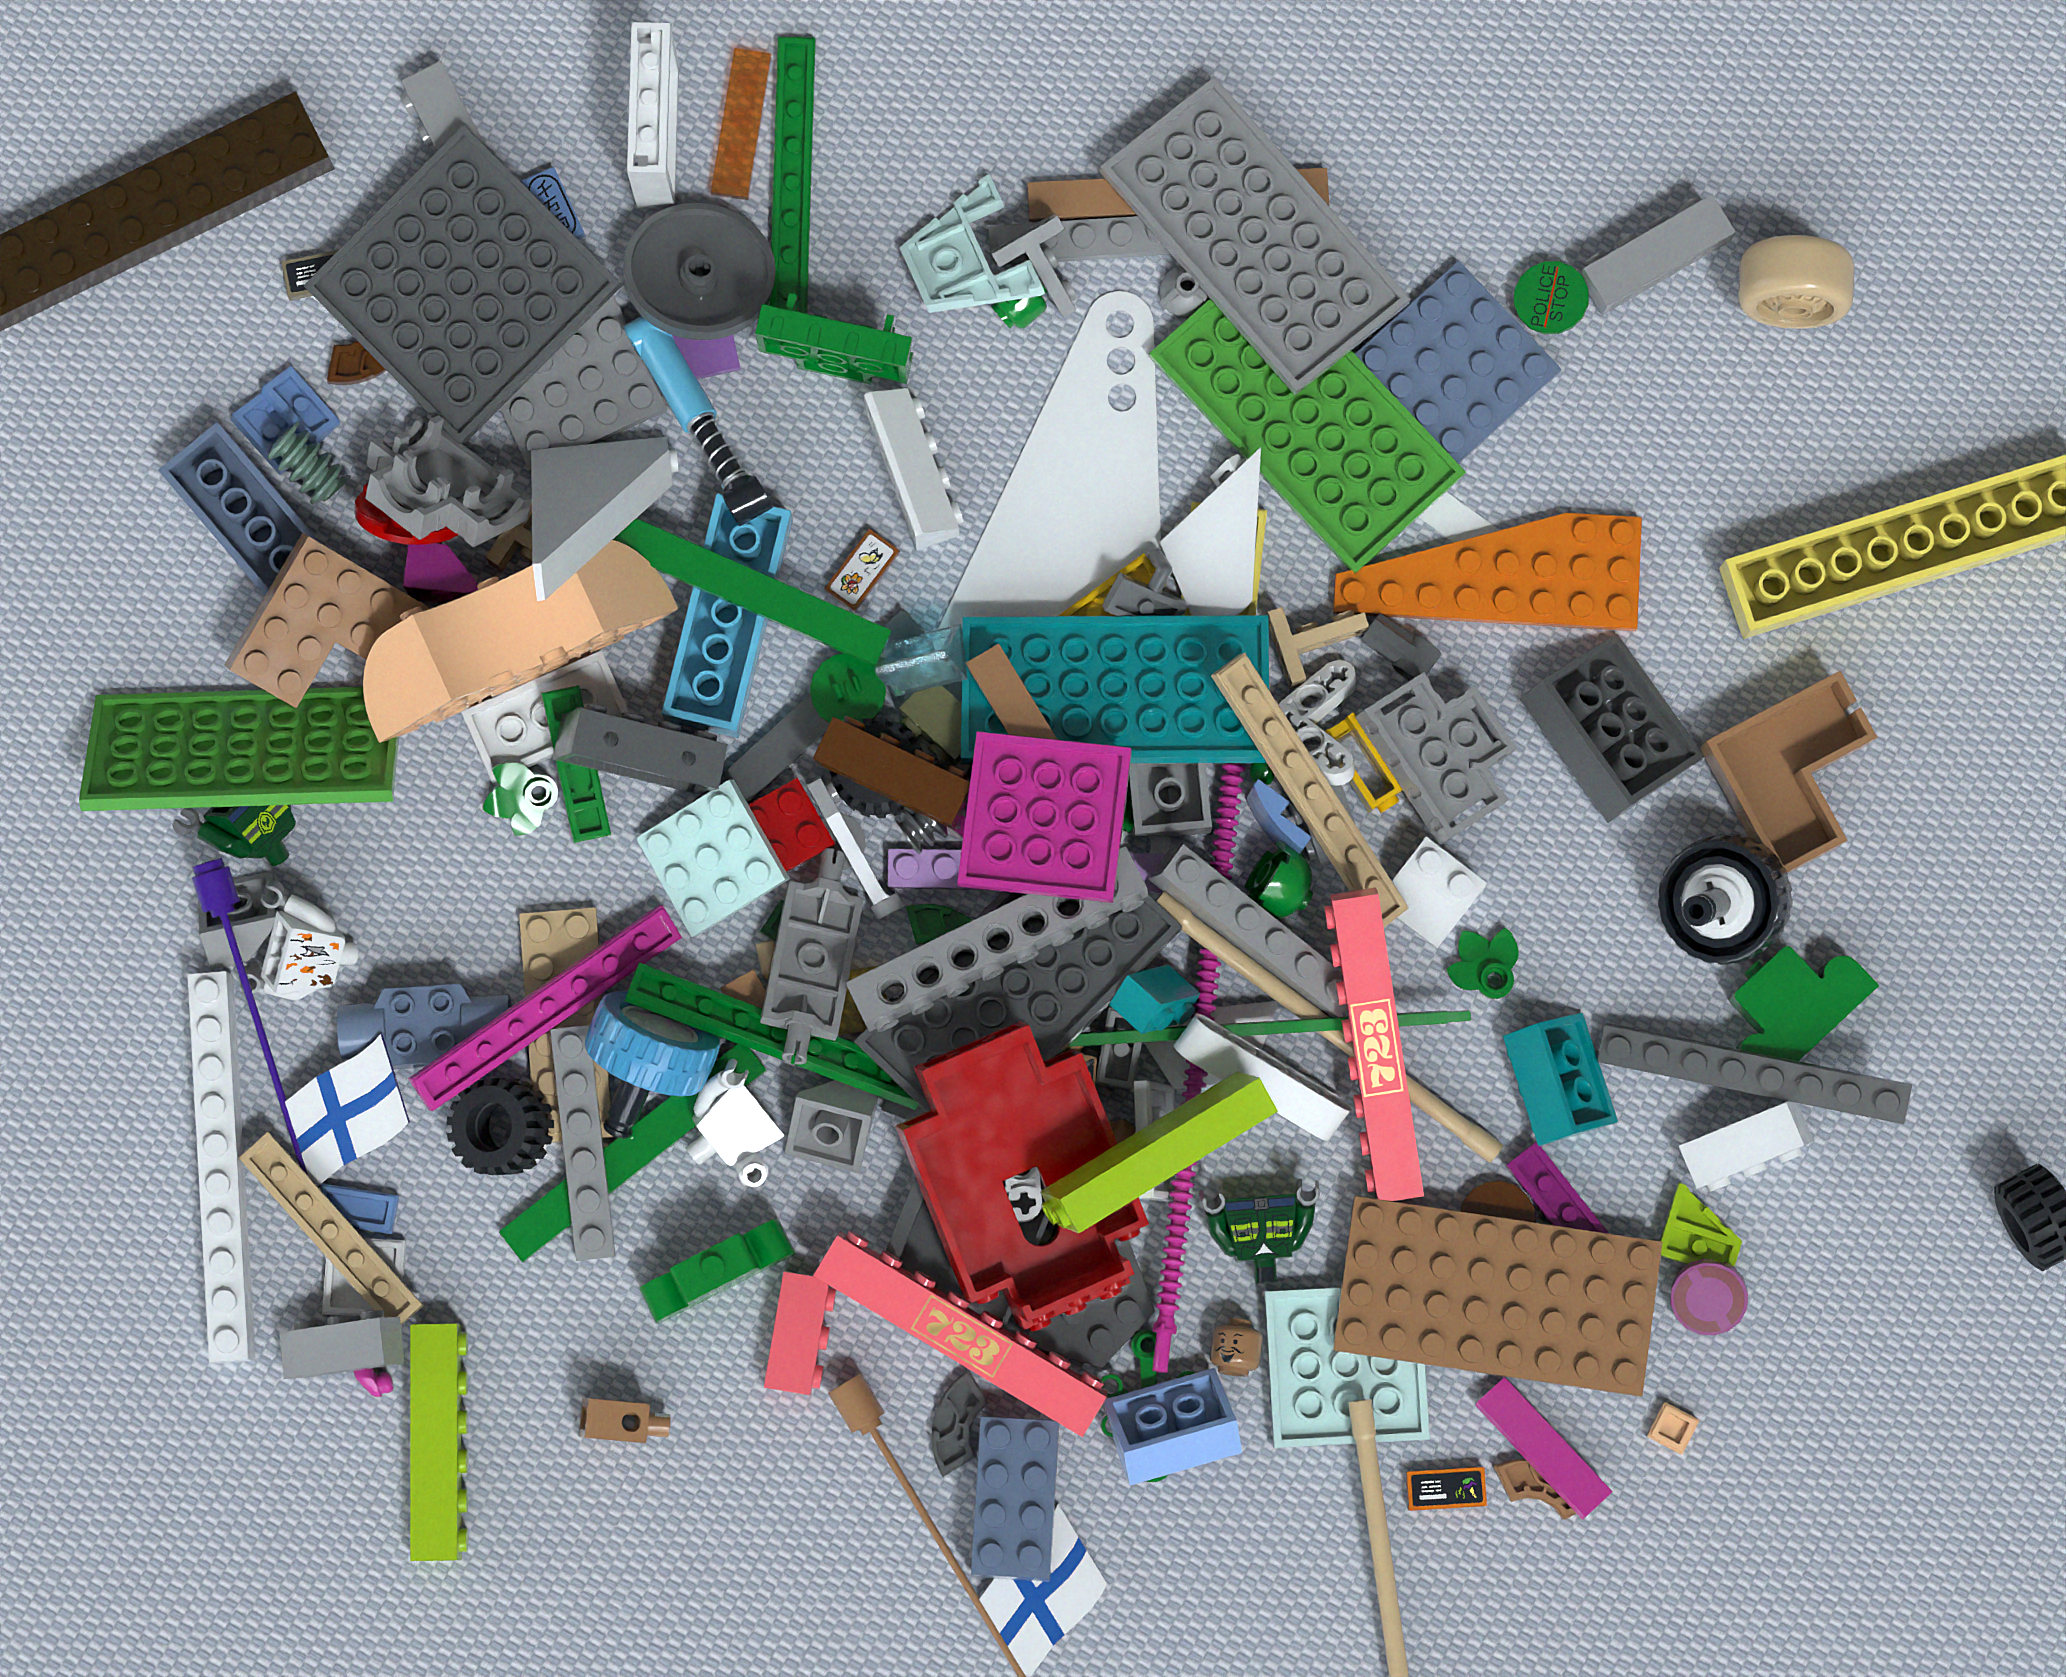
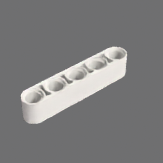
M1195 1014L1174 1044V1048L1180 1055L1220 1080L1227 1078L1235 1072L1260 1077L1278 1110L1276 1113L1322 1140L1329 1141L1351 1111L1350 1106L1335 1093L1204 1015Z

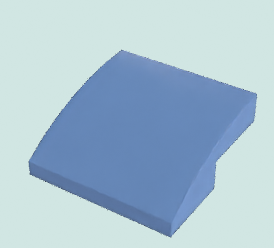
M292 366L265 384L259 395L231 415V421L279 475L288 470H278L282 457L279 456L269 461L267 456L272 448L271 445L296 421H299V425L295 434L308 430L310 433L306 445L316 441L321 443L340 425V420Z
M1258 779L1246 798L1256 821L1274 844L1282 841L1300 854L1312 837L1282 816L1289 801Z

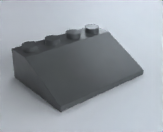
M1617 633L1541 680L1520 698V701L1607 823L1637 805L1704 758L1700 748Z

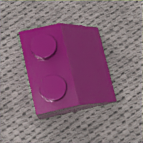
M442 542L427 545L408 544L403 587L409 596L418 601L446 604L478 591V583L448 545H444Z

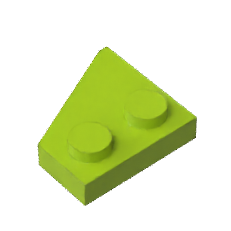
M1678 1183L1659 1240L1663 1242L1661 1256L1686 1265L1690 1262L1707 1258L1722 1263L1726 1262L1735 1267L1743 1241L1730 1228H1727L1708 1207H1705L1689 1191L1690 1189L1685 1184Z

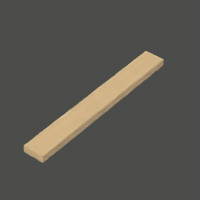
M1245 653L1239 654L1213 673L1211 677L1349 891L1376 887L1379 894L1383 926L1386 927L1409 909V907Z

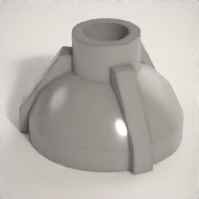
M1182 266L1169 271L1162 280L1160 287L1161 301L1159 304L1162 310L1166 309L1176 317L1189 318L1210 299ZM1188 280L1194 284V288L1190 291H1185L1181 288L1180 284Z

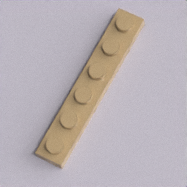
M269 1132L263 1135L239 1157L242 1163L374 1311L384 1310V1317H400L402 1325L423 1306L419 1299Z

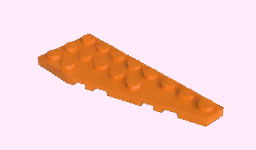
M1563 513L1362 567L1356 574L1352 570L1337 573L1334 581L1333 614L1353 610L1355 615L1365 612L1366 616H1378L1381 613L1385 617L1636 631L1638 627L1642 517Z

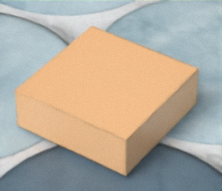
M1663 1402L1646 1437L1682 1455L1700 1420Z

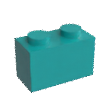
M1164 965L1127 975L1109 1005L1136 1030L1144 1034L1155 1030L1161 1031L1166 1027L1177 1024L1182 1025L1187 1022L1195 1011L1193 1005L1200 996V993L1172 967Z

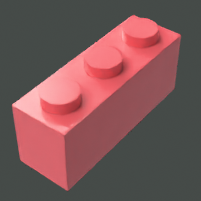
M783 1271L764 1388L809 1396L812 1395L813 1388L820 1389L824 1366L817 1365L819 1349L827 1350L830 1327L823 1326L825 1312H833L837 1290L830 1288V1285L814 1276Z

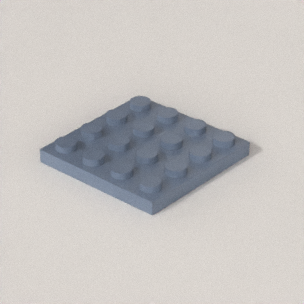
M1460 261L1456 262L1355 353L1364 365L1458 464L1562 370Z

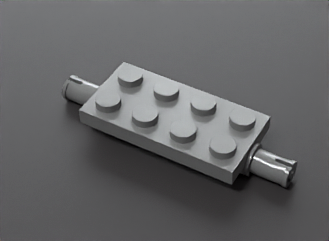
M831 848L822 851L818 878L813 882L802 884L789 880L760 1023L788 1030L782 1059L790 1063L796 1049L794 1064L800 1065L807 1062L811 1035L833 1041L838 1036L847 990L846 982L849 979L864 898L849 895L843 889L840 881L846 855L838 850L836 858H834L832 863L834 849Z

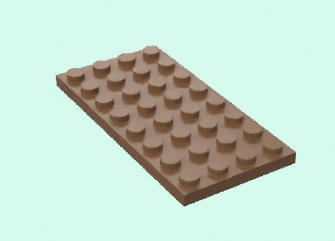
M1354 1196L1332 1351L1643 1397L1663 1242Z

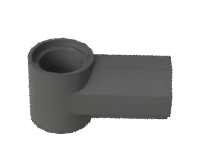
M1381 613L1375 618L1361 638L1362 643L1391 662L1394 670L1408 681L1423 672L1427 675L1442 655L1440 650L1419 635L1415 634L1412 636Z

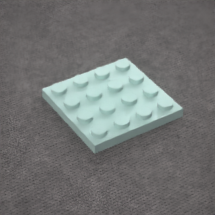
M1341 1288L1264 1292L1273 1448L1356 1444L1352 1432L1348 1402L1363 1399H1372L1376 1442L1430 1440L1424 1364L1332 1351Z

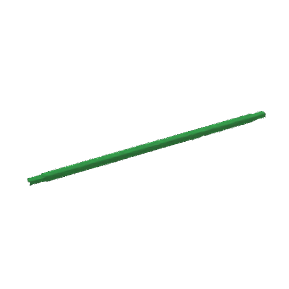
M1469 1010L1397 1013L1399 1027L1448 1024V1022L1470 1021L1471 1013ZM1348 1016L1219 1025L1238 1036L1343 1030L1341 1020L1348 1019ZM1187 1026L1166 1027L1161 1031L1155 1030L1141 1034L1136 1029L1081 1032L1068 1047L1177 1040Z

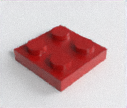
M798 777L749 804L751 811L786 872L821 854L823 850L835 846L832 837Z

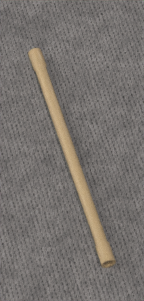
M1163 891L1157 898L1156 902L1182 925L1183 932L1298 1018L1329 1017L1195 917L1188 908L1168 893ZM1343 1030L1318 1032L1350 1057H1354L1352 1042L1345 1043ZM1406 1074L1410 1102L1459 1137L1463 1144L1491 1163L1501 1151L1503 1144L1478 1125L1469 1122Z
M1372 1399L1350 1401L1348 1404L1353 1437L1356 1440L1389 1677H1409L1375 1441L1376 1427Z

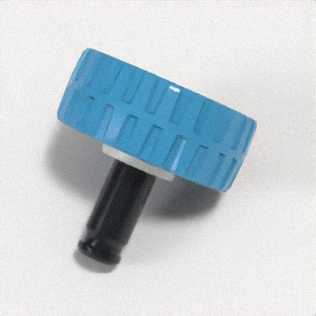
M628 991L611 992L601 999L585 1038V1048L589 1056L603 1069L621 1079L608 1110V1119L603 1123L604 1130L608 1134L621 1139H627L632 1136V1128L638 1122L650 1091L671 1096H690L700 1092L712 1071L720 1048V1040L716 1035L625 1002Z

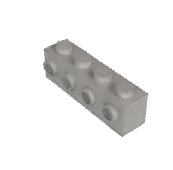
M1713 194L1704 199H1701L1699 195L1693 197L1680 207L1682 212L1671 218L1667 214L1660 216L1648 225L1649 231L1640 236H1637L1636 233H1631L1616 243L1618 249L1607 255L1603 251L1598 252L1584 262L1586 267L1583 268L1581 275L1589 289L1590 297L1602 316L1732 240L1736 231Z

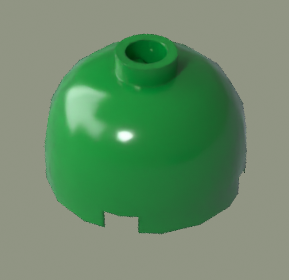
M1278 841L1274 845L1280 849L1274 854L1267 850L1261 856L1247 878L1244 887L1250 890L1248 897L1274 918L1283 919L1293 914L1297 909L1300 911L1304 910L1313 896V891L1310 890L1312 870L1301 853L1298 854L1286 843Z

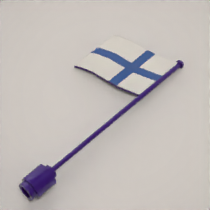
M222 858L193 866L195 876L191 878L202 913L210 911L212 918L221 917L298 1164L312 1181L319 1186L345 1164L390 1141L410 1122L383 1035L380 1034L372 1044L358 1055L315 1077L286 1100L228 917V913L235 911L233 903L240 901L230 868L224 865Z

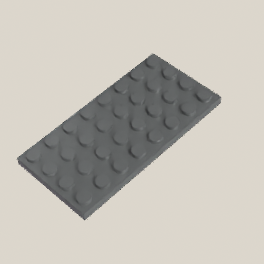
M1002 891L975 919L1027 894ZM1148 894V897L1143 898L1144 903L1138 908L1129 912H1123L1121 909L1109 915V920L1097 928L1088 929L1086 926L1074 932V937L1062 945L1053 946L1051 943L1039 949V954L1027 962L1019 964L1016 960L1004 966V971L990 980L984 981L981 977L969 983V988L955 997L948 998L946 994L934 1000V1005L925 1012L916 1015L909 1012L897 1018L899 1022L890 1029L878 1032L877 1029L869 1032L866 1029L854 1042L926 1112L930 1111L914 1070L915 1066L1019 1021L1030 1026L1043 1061L1061 1054L1109 1005L1127 975L1142 971L1182 930V925ZM1067 901L1060 906L1059 912L1064 916H1072L1078 912L1080 906L1074 901ZM1039 918L1029 919L1024 925V930L1029 933H1037L1043 929L1045 922ZM997 935L990 940L989 947L993 950H1002L1007 947L1010 939L1004 935ZM962 952L956 956L954 964L958 967H967L972 964L975 956L970 952ZM927 969L921 973L919 981L926 985L933 984L937 981L939 972L935 969ZM904 991L893 1002L898 1001L903 996Z

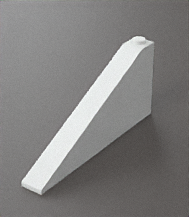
M667 436L531 450L532 562L537 601L546 600L672 486L671 472H678L679 469L677 450L669 449Z

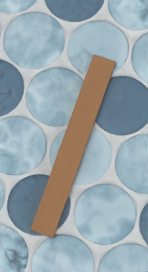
M1327 168L1297 169L1329 206ZM1105 178L1027 182L1029 222H1040L1054 213L1057 214L1060 221L1138 216Z

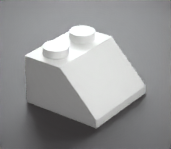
M1425 837L1392 880L1409 907L1397 919L1437 949L1488 883L1428 837Z

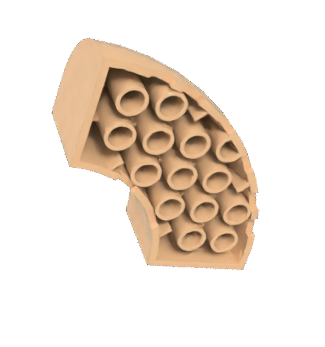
M611 540L546 600L537 601L533 565L499 581L498 576L492 577L477 585L478 591L426 611H423L422 607L419 606L400 615L402 621L388 629L376 640L368 654L363 676L364 702L369 721L379 743L419 729V726L435 721L437 723L465 709L494 698L496 695L542 677L545 673L556 670L565 664L567 666L592 655L594 651L625 639L623 635L638 628L644 629L678 610L677 604L667 584L658 571L650 565V562L631 547L615 540Z

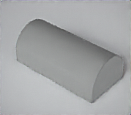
M1109 1006L1104 1031L1135 1029L1116 1010ZM1142 1042L1102 1045L1096 1084L1134 1090Z

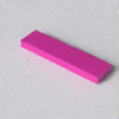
M1505 1377L1475 1404L1482 1414L1582 1520L1613 1492Z

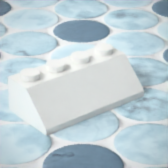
M908 388L874 391L864 394L866 414L916 550L918 551L959 536L958 525L964 523L957 502L950 503L945 490L951 488L944 466L937 468L932 456L938 453L931 431L924 433L920 420L925 418V414L918 396L911 398Z

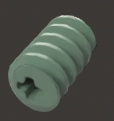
M296 421L271 445L272 448L267 458L270 461L279 456L282 457L278 470L283 471L291 467L293 471L288 480L290 482L301 478L304 480L299 492L302 494L313 490L314 494L310 500L312 505L322 500L325 502L351 478V475L338 478L342 466L337 463L327 467L331 454L326 452L317 456L316 454L321 444L316 441L306 445L310 433L308 430L295 434L299 425V421Z

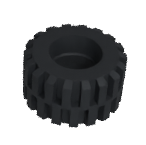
M879 717L877 721H872L871 718L862 719L863 724L866 725L864 732L878 737L880 732L889 735L901 742L898 748L910 754L913 753L914 749L923 752L915 735L910 730L905 729L901 723L894 721V723L889 722L887 718ZM829 770L831 774L830 780L840 798L853 811L857 810L863 816L870 817V815H876L877 818H886L887 814L896 816L900 814L899 810L905 807Z
M484 1078V1080H477L471 1084V1088H466L458 1093L461 1100L452 1102L450 1109L454 1111L453 1116H447L446 1125H452V1132L447 1133L448 1142H454L456 1145L451 1149L455 1157L463 1156L461 1164L466 1168H474V1172L478 1174L512 1175L524 1173L523 1169L535 1167L537 1165L535 1159H543L547 1154V1151L543 1148L544 1145H551L553 1136L548 1135L549 1128H554V1120H548L547 1115L552 1112L550 1104H542L541 1101L545 1097L540 1090H532L534 1085L529 1082L520 1081V1079ZM499 1105H502L507 1110L512 1123L511 1135L502 1148H499L494 1143L489 1131L491 1115Z
M2036 1163L1994 1186L1995 1204L2009 1236L2024 1258L2040 1271H2045L2066 1260V1190L2059 1180L2044 1166Z

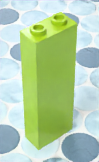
M1235 1072L1041 1190L1040 1193L1045 1200L1041 1207L1053 1225L1058 1223L1063 1229L1067 1228L1076 1233H1081L1278 1112L1260 1077Z

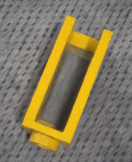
M1353 712L1334 727L1326 729L1325 732L1352 754L1355 772L1349 783L1367 809L1366 811L1369 813L1377 808L1380 813H1383L1400 802L1396 795L1402 791V788L1355 718L1356 714Z

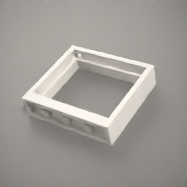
M632 22L627 173L637 209H666L675 206L679 61L670 23ZM635 157H638V166H634Z

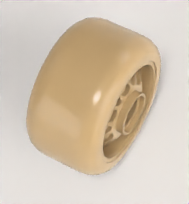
M1784 235L1758 241L1744 252L1740 261L1738 298L1741 309L1751 319L1779 328L1806 329L1837 322L1849 312L1853 303L1855 269L1853 258L1842 245L1816 236Z

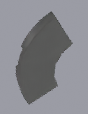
M969 1370L960 1375L949 1386L942 1396L934 1415L931 1434L932 1450L942 1477L976 1457L971 1445V1427L977 1414L989 1402Z

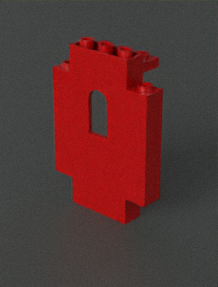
M1019 1021L915 1066L914 1070L930 1111L897 1124L895 1127L963 1296L971 1303L977 1301V1304H984L996 1299L999 1296L998 1291L1003 1290L1016 1324L1024 1330L1029 1328L1030 1331H1036L1052 1323L1051 1318L1059 1314L1073 1315L1084 1310L1087 1307L1086 1302L1100 1297L1101 1300H1105L1122 1292L1121 1287L1131 1283L1129 1277L1135 1273L1130 1261L1119 1254L1114 1240L1118 1238L1122 1242L1132 1239L1141 1233L1140 1228L1149 1225L1139 1197L1081 1233H1076L1067 1228L1063 1229L1058 1225L1057 1234L1049 1243L1033 1245L1023 1235L1002 1182L1037 1167L1046 1188L1117 1145L1082 1053L1070 1049L1043 1061L1030 1026Z

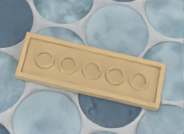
M596 907L519 914L525 997L600 946ZM603 993L552 1029L590 1025L595 1011L603 998ZM549 1030L529 1044L531 1084L534 1085L532 1090H540L545 1096L541 1101L542 1104H550L552 1112L547 1115L548 1120H554V1128H549L548 1135L553 1136L552 1143L563 1142L551 1033ZM594 1061L603 1139L614 1138L603 1127L604 1121L608 1119V1110L611 1106L609 1072Z

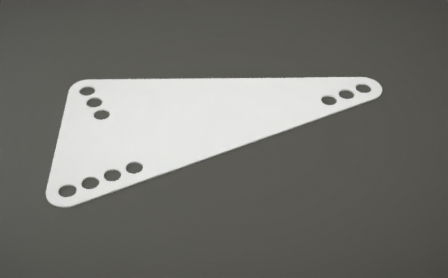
M1125 291L1110 292L1098 298L1090 307L903 704L930 676L937 680L962 704V617L1058 616L1143 553L1148 558V553L1151 549L1158 548L1161 550L1155 363L1149 358V353L1154 349V322L1148 305L1137 295ZM1116 311L1128 313L1134 322L1132 332L1123 338L1112 336L1106 329L1108 316ZM1116 348H1126L1134 355L1135 365L1126 374H1116L1107 365L1109 353ZM1117 385H1127L1136 394L1134 406L1127 411H1117L1109 404L1108 394ZM898 712L895 721L900 723L903 718L899 716ZM919 735L916 739L920 743L923 752L935 758L928 750L931 744ZM935 758L933 765L939 763L940 761ZM960 761L955 768L968 774L972 764H961ZM904 807V808H905L907 811H909L911 814H914V811H913V810H911V809H909V808H907V807ZM947 827L948 834L963 840L951 828ZM1122 830V837H1121L1120 849L1123 848V847H1122V844H1123L1124 838H1125L1128 834H1130V833H1127V832H1125V831H1123V830ZM1147 836L1151 843L1149 853L1166 854L1171 849V837ZM1148 893L1155 901L1161 895V893Z

